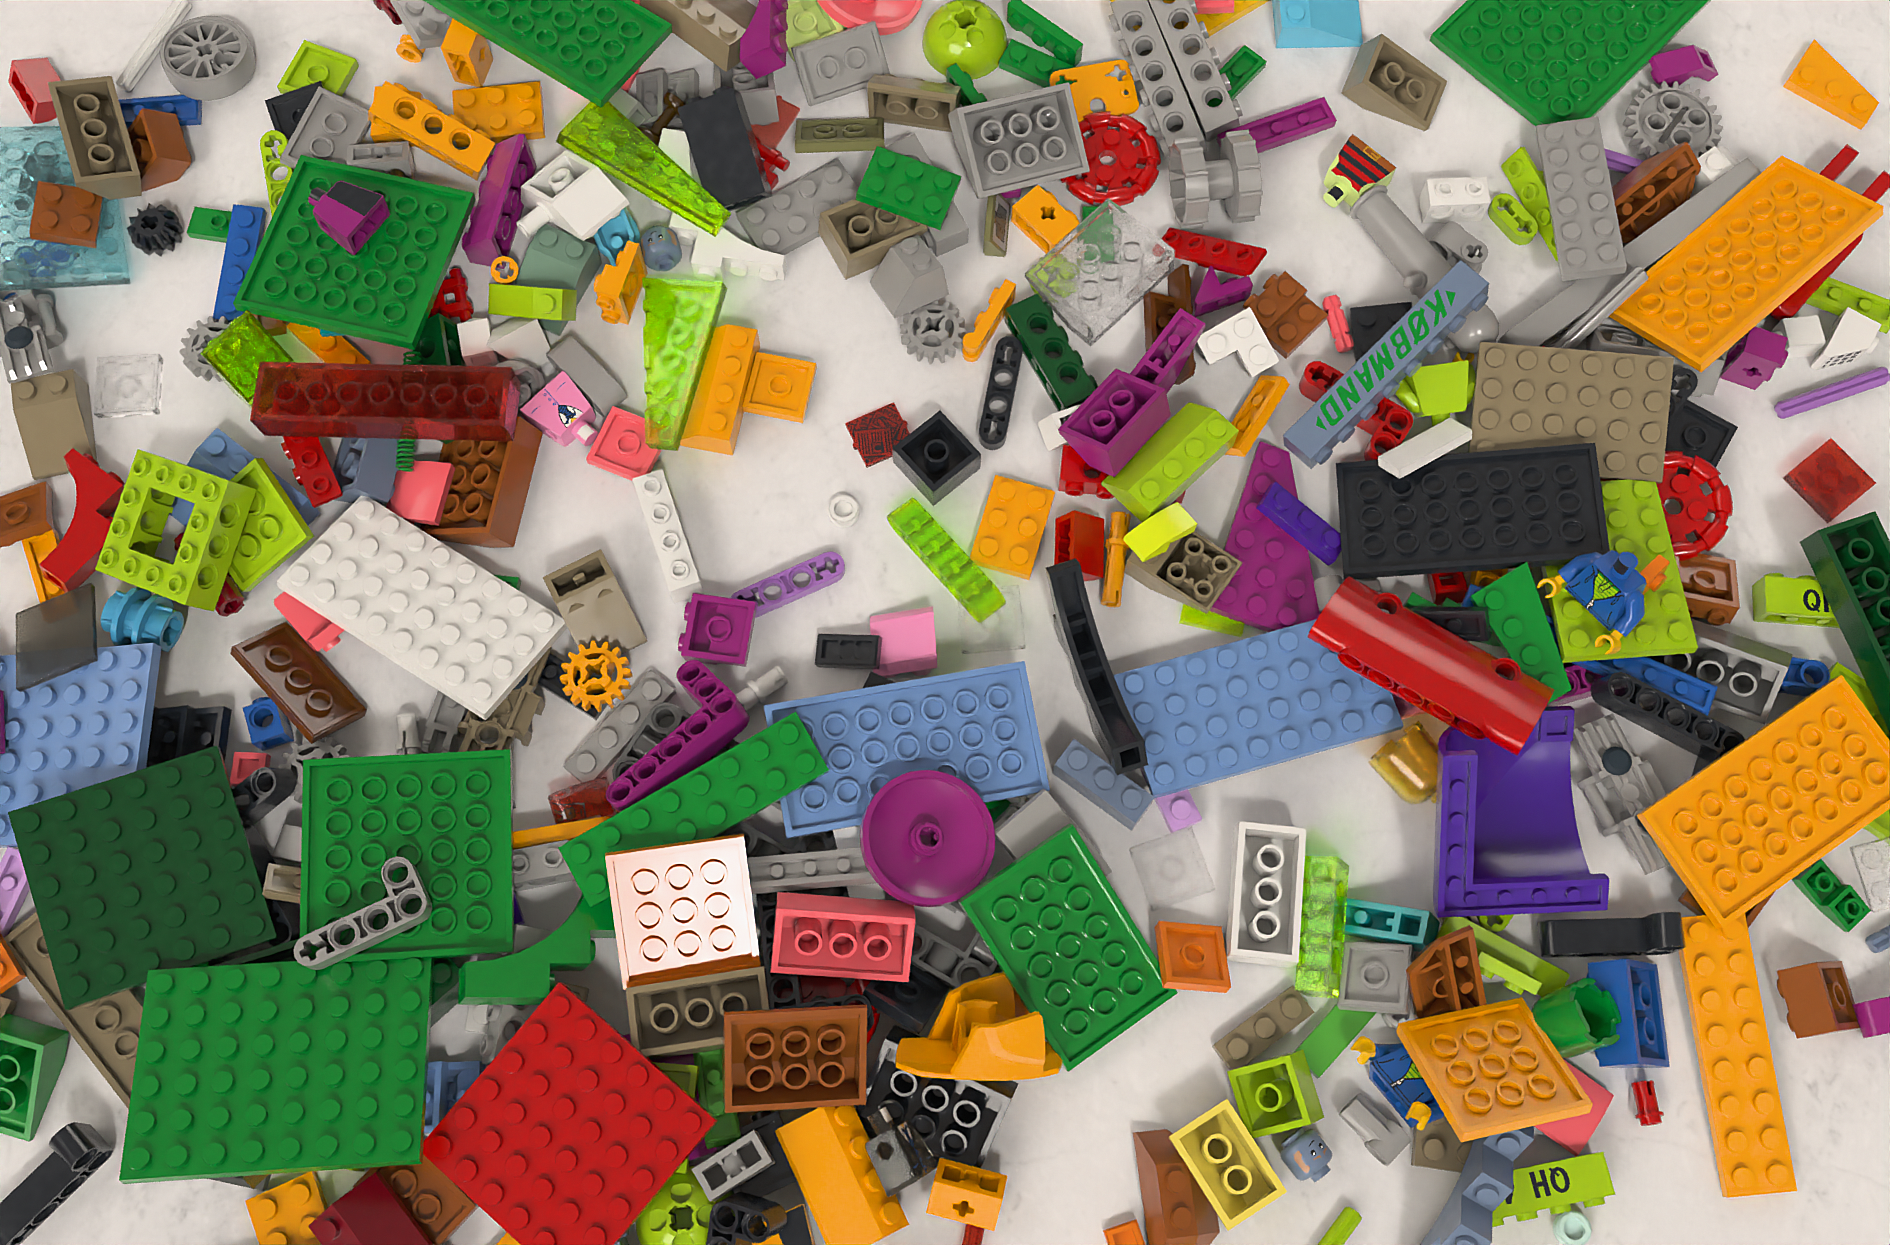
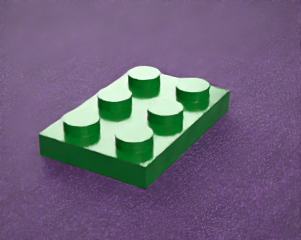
M877 146L856 193V200L941 231L962 176Z

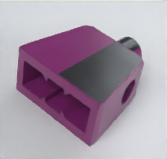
M344 181L336 182L328 192L318 187L314 188L308 198L309 204L315 206L313 214L321 230L354 256L390 216L383 195Z

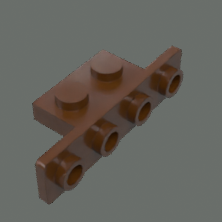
M1187 264L1180 265L1168 275V296L1151 291L1143 296L1146 352L1180 308L1191 315L1193 313L1190 291L1191 278L1189 265ZM1194 349L1174 384L1180 385L1194 375L1196 367Z

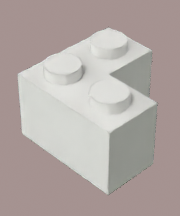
M1250 307L1204 332L1197 341V345L1209 366L1236 351L1250 377L1280 362Z

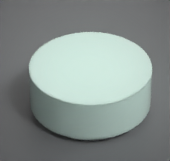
M1578 1211L1560 1213L1553 1222L1554 1235L1563 1245H1585L1591 1237V1224L1587 1217Z

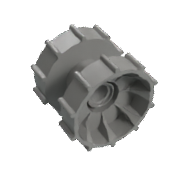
M1249 129L1226 132V137L1221 139L1220 159L1205 161L1203 146H1200L1197 136L1174 139V144L1169 146L1168 170L1170 196L1172 198L1175 219L1180 224L1181 230L1203 228V223L1208 222L1209 202L1224 199L1226 213L1231 217L1232 224L1255 221V216L1260 215L1263 191L1261 163L1259 162L1256 149V140H1253L1249 134Z

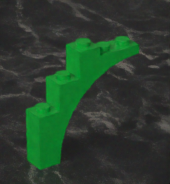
M582 893L573 912L565 922L541 942L519 953L498 959L465 962L459 969L458 1005H540L555 987V975L550 974V971H583L595 958L596 946L595 941L591 940V938H616L611 898L591 908Z

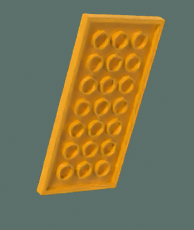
M1780 156L1646 272L1648 280L1608 317L1699 372H1703L1883 215V206L1784 156Z
M1840 675L1827 682L1636 816L1716 930L1723 929L1890 809V740L1844 677Z

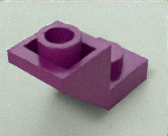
M1695 45L1654 55L1649 60L1653 69L1650 73L1654 81L1658 85L1665 81L1670 88L1675 81L1681 85L1692 76L1709 82L1719 75L1708 51Z

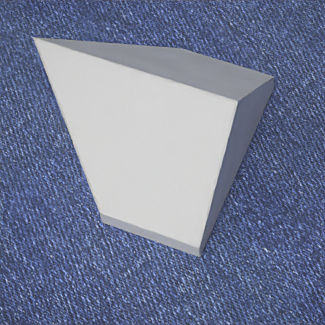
M515 317L492 329L487 347L509 360L527 363L536 370L550 364L546 354L551 349L538 319Z

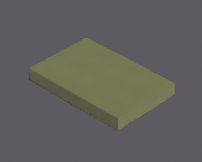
M882 117L796 121L795 153L875 151L877 146L885 148L884 118Z

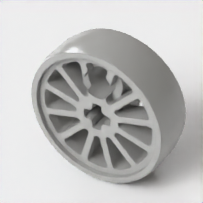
M201 16L184 21L166 35L160 48L162 67L170 83L178 92L195 100L212 101L231 96L250 81L255 70L254 51L248 37L236 23L223 17Z

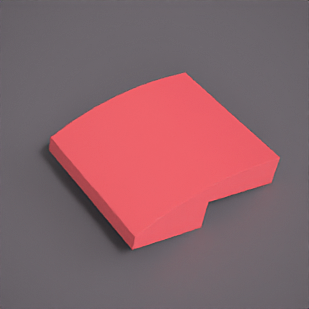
M410 462L414 464L411 467L414 471L398 470L396 472L393 483L395 491L387 502L386 508L413 525L416 522L439 526L455 467L451 463Z
M1564 1060L1592 1101L1591 1111L1587 1114L1539 1124L1534 1127L1574 1156H1577L1594 1133L1614 1095Z

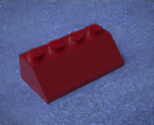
M379 1171L332 1203L308 1226L321 1245H434Z

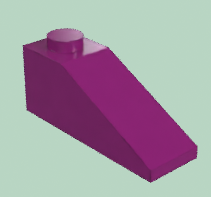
M1180 308L1130 375L1164 388L1167 394L1174 385L1206 324Z

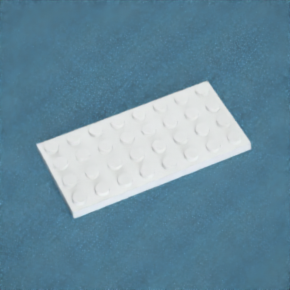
M360 496L276 580L278 588L484 720L488 719L567 628L562 617L373 499L365 496Z

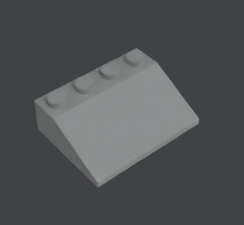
M1069 82L956 108L948 114L955 145L977 199L1090 172Z

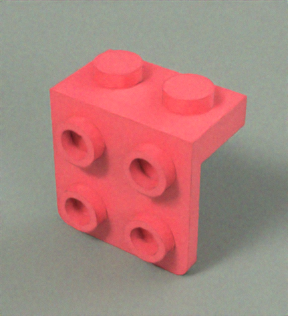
M285 591L274 599L275 607L313 651H319L323 648L327 652L341 641L338 635L344 629Z

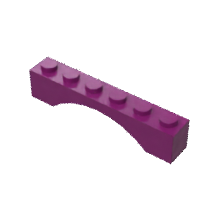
M759 0L756 12L740 39V61L756 79L786 66V52L788 51L786 43V31L788 30L786 21L787 0Z

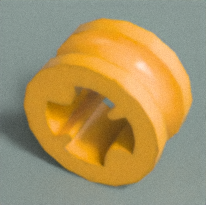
M402 35L399 41L400 44L396 48L397 54L409 62H420L425 49H418L410 35Z
M507 256L496 258L491 265L492 278L499 284H512L518 276L517 263ZM503 262L508 263L509 269L514 271L511 277L507 275V279L500 278V272L495 270L498 264L502 267Z

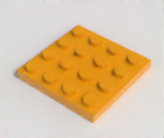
M1522 997L1398 1023L1396 1030L1398 1037L1460 1142L1579 1116L1591 1111L1592 1101L1547 1034L1535 1022L1533 1013Z

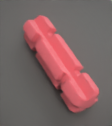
M1337 295L1327 296L1324 298L1322 305L1324 311L1328 314L1327 321L1332 336L1336 339L1334 342L1336 349L1339 353L1351 351L1354 342L1352 335L1348 334L1350 329L1344 310L1340 309L1342 306L1340 298Z

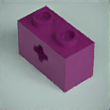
M1756 326L1753 327L1727 352L1720 378L1756 390L1764 381L1768 382L1771 379L1776 368H1782L1788 356V351L1785 350L1788 338Z

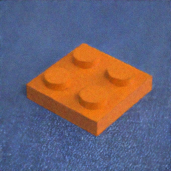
M1158 921L1154 929L1162 988L1227 993L1231 988L1222 926Z

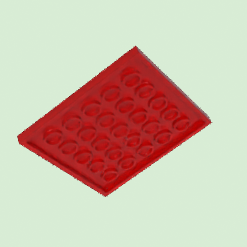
M559 982L424 1140L423 1155L520 1245H616L713 1128L718 1119L563 982Z

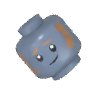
M657 225L649 228L642 235L640 247L644 262L650 269L669 271L681 261L682 250L677 234L672 229Z
M1301 1127L1281 1143L1283 1149L1281 1150L1280 1157L1296 1179L1304 1181L1311 1177L1316 1182L1331 1170L1327 1164L1332 1159V1151L1315 1130L1309 1129L1305 1131Z

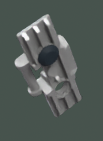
M24 259L0 265V357H2L9 384L53 372L49 349L63 343L62 334L57 331L52 312L53 299L48 294L34 295ZM18 293L14 300L3 301L6 295ZM40 313L44 331L40 325L29 327L28 322L32 321L31 317Z
M1613 713L1574 729L1573 737L1593 776L1580 781L1577 785L1580 790H1584L1604 830L1601 832L1604 838L1622 831L1645 875L1670 865L1650 834L1640 829L1637 824L1638 817L1636 815L1666 795L1649 760L1641 761L1639 756H1635ZM1601 782L1606 789L1612 787L1615 789L1624 806V811L1619 813L1622 822L1616 824L1596 785L1597 783Z

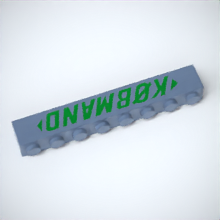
M1460 260L1283 434L1284 446L1310 469L1317 463L1320 465L1325 463L1332 455V449L1340 441L1342 443L1346 442L1355 432L1354 427L1362 419L1367 421L1372 417L1378 408L1377 404L1384 397L1386 399L1392 397L1399 389V383L1406 376H1413L1421 367V361L1428 354L1434 355L1444 344L1443 339L1450 332L1456 333L1462 328L1467 320L1465 317L1473 310L1477 312L1485 305L1489 298L1487 296L1489 282Z

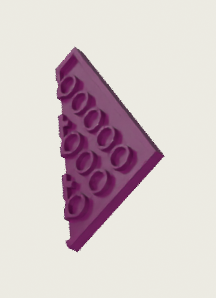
M1260 441L1256 447L1223 548L1225 552L1241 561L1242 565L1209 611L1262 631L1272 632L1315 620L1320 615L1308 549L1256 509L1267 488L1275 481L1298 499L1290 453Z

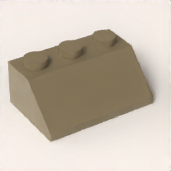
M874 74L867 86L869 118L882 117L884 118V123L952 132L948 114L956 108H960L961 86H955L947 82H927L919 78H899L891 74Z

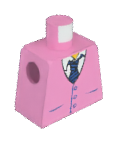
M564 371L560 372L520 409L525 421L564 447L568 446L576 438L585 446H589L598 436V432L590 426L596 419L591 405Z

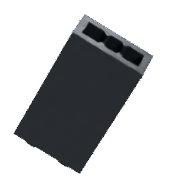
M720 87L713 91V95L706 98L701 96L690 98L685 102L686 105L678 108L710 212L722 215L773 196L740 92L733 87Z

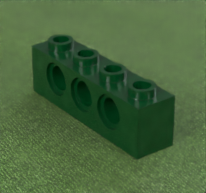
M1036 293L1005 309V324L1013 337L1021 342L1023 354L1059 412L1082 404L1098 388V384L1091 374L1087 375L1083 368L1084 363L1079 352L1071 349L1068 344V335L1063 326H1057L1053 319L1054 313L1050 304L1047 301L1043 302L1039 294ZM1041 328L1045 332L1035 333L1032 329ZM1049 352H1055L1060 356L1057 358H1051L1046 354ZM1068 376L1073 378L1075 381L1072 383H1066L1062 381L1061 378Z
M438 313L427 319L418 344L413 351L422 354L419 356L422 360L419 361L421 363L419 366L421 374L418 376L421 379L418 381L420 382L419 400L422 405L423 427L426 435L442 443L449 444L475 431L476 427L457 323Z

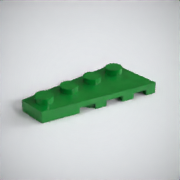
M1527 562L1469 597L1475 607H1488L1490 630L1508 658L1514 660L1522 672L1554 689L1548 704L1572 690Z

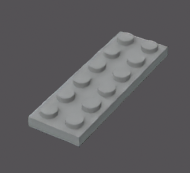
M1598 116L1537 125L1536 136L1562 282L1626 273L1627 265Z

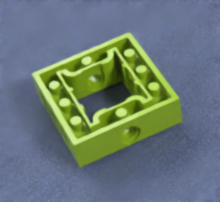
M138 449L95 570L183 605L214 612L257 489ZM175 497L195 504L173 564L168 559L154 555L158 544L162 543L163 537L161 535L169 513L172 514L174 509L172 507Z

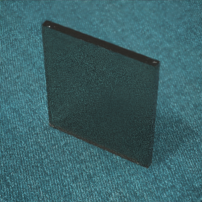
M92 583L16 613V689L19 692L98 660L95 586Z

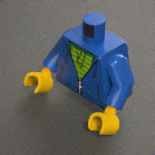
M1611 550L1604 555L1599 552L1579 555L1558 570L1559 574L1556 577L1545 578L1537 585V588H1540L1547 582L1553 586V591L1545 597L1550 598L1559 594L1562 588L1561 585L1566 582L1565 589L1609 631L1615 629L1610 635H1601L1595 641L1596 648L1602 647L1607 640L1610 641L1611 647L1605 655L1615 654L1620 651L1621 637L1623 635L1627 637L1645 613L1643 591L1647 583L1646 579L1635 569L1638 565V559L1630 552H1621L1619 554Z
M1364 1036L1359 1037L1350 1049L1361 1053L1357 1058L1358 1063L1363 1065L1368 1060L1372 1061L1369 1066V1079L1410 1128L1418 1123L1417 1129L1422 1131L1426 1124L1443 1118V1111L1403 1043L1375 1044Z

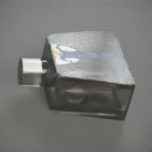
M886 1107L867 1117L877 1137L865 1143V1148L888 1197L915 1183L937 1168L936 1160L909 1119L895 1125Z

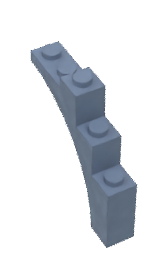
M1534 1126L1473 1140L1461 1175L1445 1207L1420 1245H1490L1492 1243V1213L1513 1191V1161L1534 1140Z

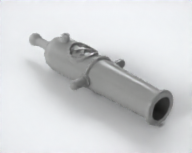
M1384 185L1376 186L1364 193L1354 203L1350 210V216L1353 219H1359L1404 278V287L1410 289L1412 295H1417L1421 299L1454 266H1451L1390 199L1387 195V187ZM1485 304L1479 311L1473 310L1465 317L1467 320L1462 328L1456 333L1450 332L1447 335L1449 338L1445 341L1448 348L1453 349L1456 346L1463 352L1478 353L1480 342L1496 343L1499 335V322L1493 311Z

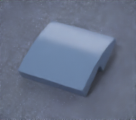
M482 1061L428 1062L424 1134H429L434 1130L453 1105L486 1069V1064H482Z

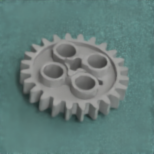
M1665 81L1661 83L1659 88L1655 84H1651L1648 90L1642 89L1639 95L1633 98L1625 112L1627 117L1623 125L1628 128L1624 136L1633 137L1628 145L1638 146L1639 149L1636 155L1645 153L1647 155L1645 160L1683 142H1688L1696 158H1699L1711 148L1717 146L1722 138L1719 134L1723 126L1718 125L1722 116L1713 115L1717 105H1707L1710 99L1709 96L1702 99L1698 97L1700 89L1693 93L1689 92L1690 84H1686L1683 89L1679 88L1677 81L1673 83L1671 88L1668 87ZM1681 109H1686L1687 112L1665 142L1660 143V138Z

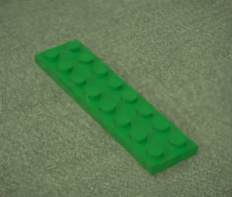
M794 712L558 847L586 901L593 908L611 898L605 853L715 838L823 776L830 770L797 712Z

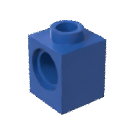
M270 697L258 698L252 702V705L243 707L251 742L257 748L266 751L294 741L289 719ZM273 715L272 723L267 727H262L264 719Z

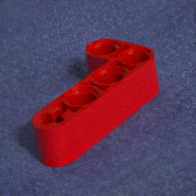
M1313 361L1305 367L1299 382V390L1302 395L1316 403L1328 391L1326 389L1327 386L1331 388L1344 374L1326 363ZM1385 397L1377 404L1378 408L1372 417L1367 421L1362 419L1356 425L1373 435L1364 452L1365 461L1378 460V456L1382 455L1375 447H1382L1388 452L1402 444L1413 424V417L1407 409ZM1390 423L1398 424L1401 430L1393 428Z

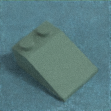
M545 224L538 229L528 246L515 285L577 290V307L602 264L597 246ZM538 319L542 329L558 336L561 335L568 321Z

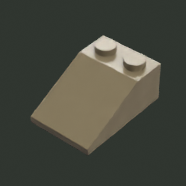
M1380 34L1360 46L1341 93L1365 110L1426 131L1429 129L1447 81L1385 35Z
M856 199L821 212L818 228L820 237L845 280L873 269L880 264L891 246L902 242L906 238L916 235L921 236L928 231L927 225L857 201Z
M73 369L11 383L13 411L34 480L70 473L63 456L72 448L82 455L85 453L89 454L97 461L89 385Z

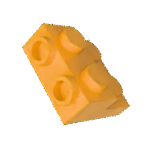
M627 241L624 251H619L617 255L616 266L605 264L602 274H598L595 279L596 304L602 308L601 318L608 323L618 324L620 322L628 325L648 274L639 243Z

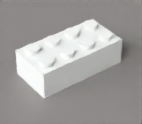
M1239 821L1234 828L1225 946L1227 961L1292 968L1299 963L1306 828Z

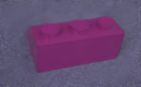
M1115 369L1058 429L1059 434L1089 466L1115 477L1171 416L1166 390L1119 369Z

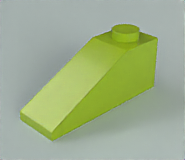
M489 283L488 314L576 321L577 290Z

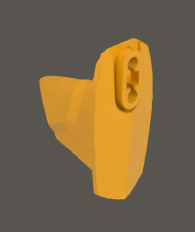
M1000 972L964 983L950 991L928 1037L901 1038L897 1048L895 1063L896 1068L921 1077L1009 1081L1058 1074L1063 1060L1045 1041L1043 1018L1039 1012L1015 1017L1013 987L1005 974Z

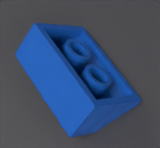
M1631 959L1588 963L1586 978L1595 979L1594 985L1601 992L1605 990L1610 992L1621 1016V1022L1616 1024V1034L1620 1035L1619 1040L1613 1045L1594 1050L1596 1058L1599 1060V1067H1670L1657 964Z

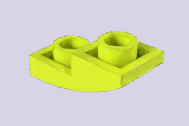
M1176 502L1139 524L1126 534L1123 540L1140 560L1145 562L1166 552L1170 543L1193 533L1198 524Z

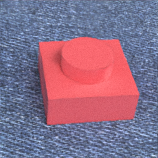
M234 752L230 776L231 785L236 787L255 770L261 767H270L271 756L268 753Z

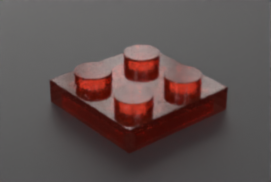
M1832 438L1783 477L1827 524L1876 484Z

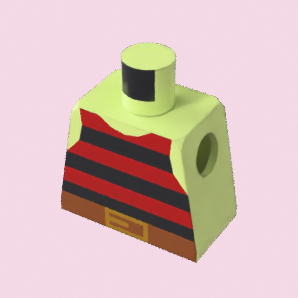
M1352 134L1327 171L1323 183L1329 190L1323 195V198L1329 206L1334 208L1343 200L1352 207L1370 189L1379 185L1388 186L1397 167Z

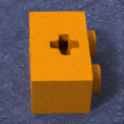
M452 18L441 45L443 55L455 82L481 88L493 62L486 38Z
M1039 185L1035 186L1012 206L1011 222L1049 257L1052 255L1058 256L1078 238L1080 223L1077 216L1070 210L1066 211L1050 191H1044Z
M939 1158L926 1213L994 1231L1003 1200L1007 1175Z

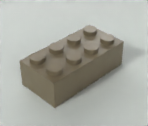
M764 966L626 988L631 1043L650 1060L723 1049L724 1012L770 1010Z

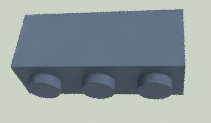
M1073 739L1054 764L1053 774L1131 831L1146 813L1155 798L1124 774L1117 775L1110 764L1075 739Z

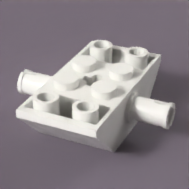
M608 148L590 163L568 150L564 151L521 186V202L532 211L516 222L520 231L530 238L532 234L549 222L556 224L582 241L594 236L600 227L610 219L617 217L621 210L629 205L625 196L605 176L621 164L617 155Z

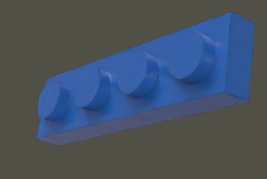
M233 204L213 318L216 322L219 321L221 316H224L228 322L234 320L238 325L247 326L249 313L236 310L233 302L263 238L267 215L264 208Z

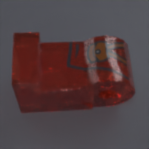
M607 776L572 785L569 788L549 795L548 801L555 823L562 824L595 815L604 817L614 814V808L606 798V791L610 786Z

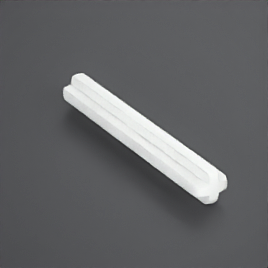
M188 0L172 1L115 80L120 89L126 92L132 91L160 52L166 35L181 23L191 9L192 5Z

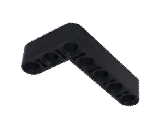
M1616 672L1598 678L1591 685V696L1598 705L1697 755L1691 777L1745 740L1744 736L1738 731L1626 673Z
M261 767L233 789L262 886H264L268 863L276 864L254 825L294 792L296 777L287 768ZM267 899L279 937L268 941L269 944L274 947L299 939L300 904Z
M771 893L756 894L770 1010L867 1005L868 1032L874 1024V1014L870 1001L865 996L852 994L803 1003L800 975L771 973L774 933L769 931L775 922L776 901H766L767 896ZM781 989H793V993L788 998L780 999L777 997Z

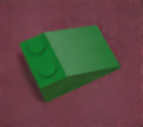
M8 1013L0 1017V1133L28 1142L34 1139L65 1062L69 1031Z

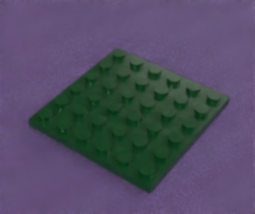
M218 746L8 812L65 1010H71L144 985L147 982L148 970L196 967L279 938L267 898L262 895V882Z

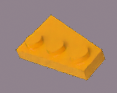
M1815 39L1783 86L1860 130L1868 122L1879 104Z

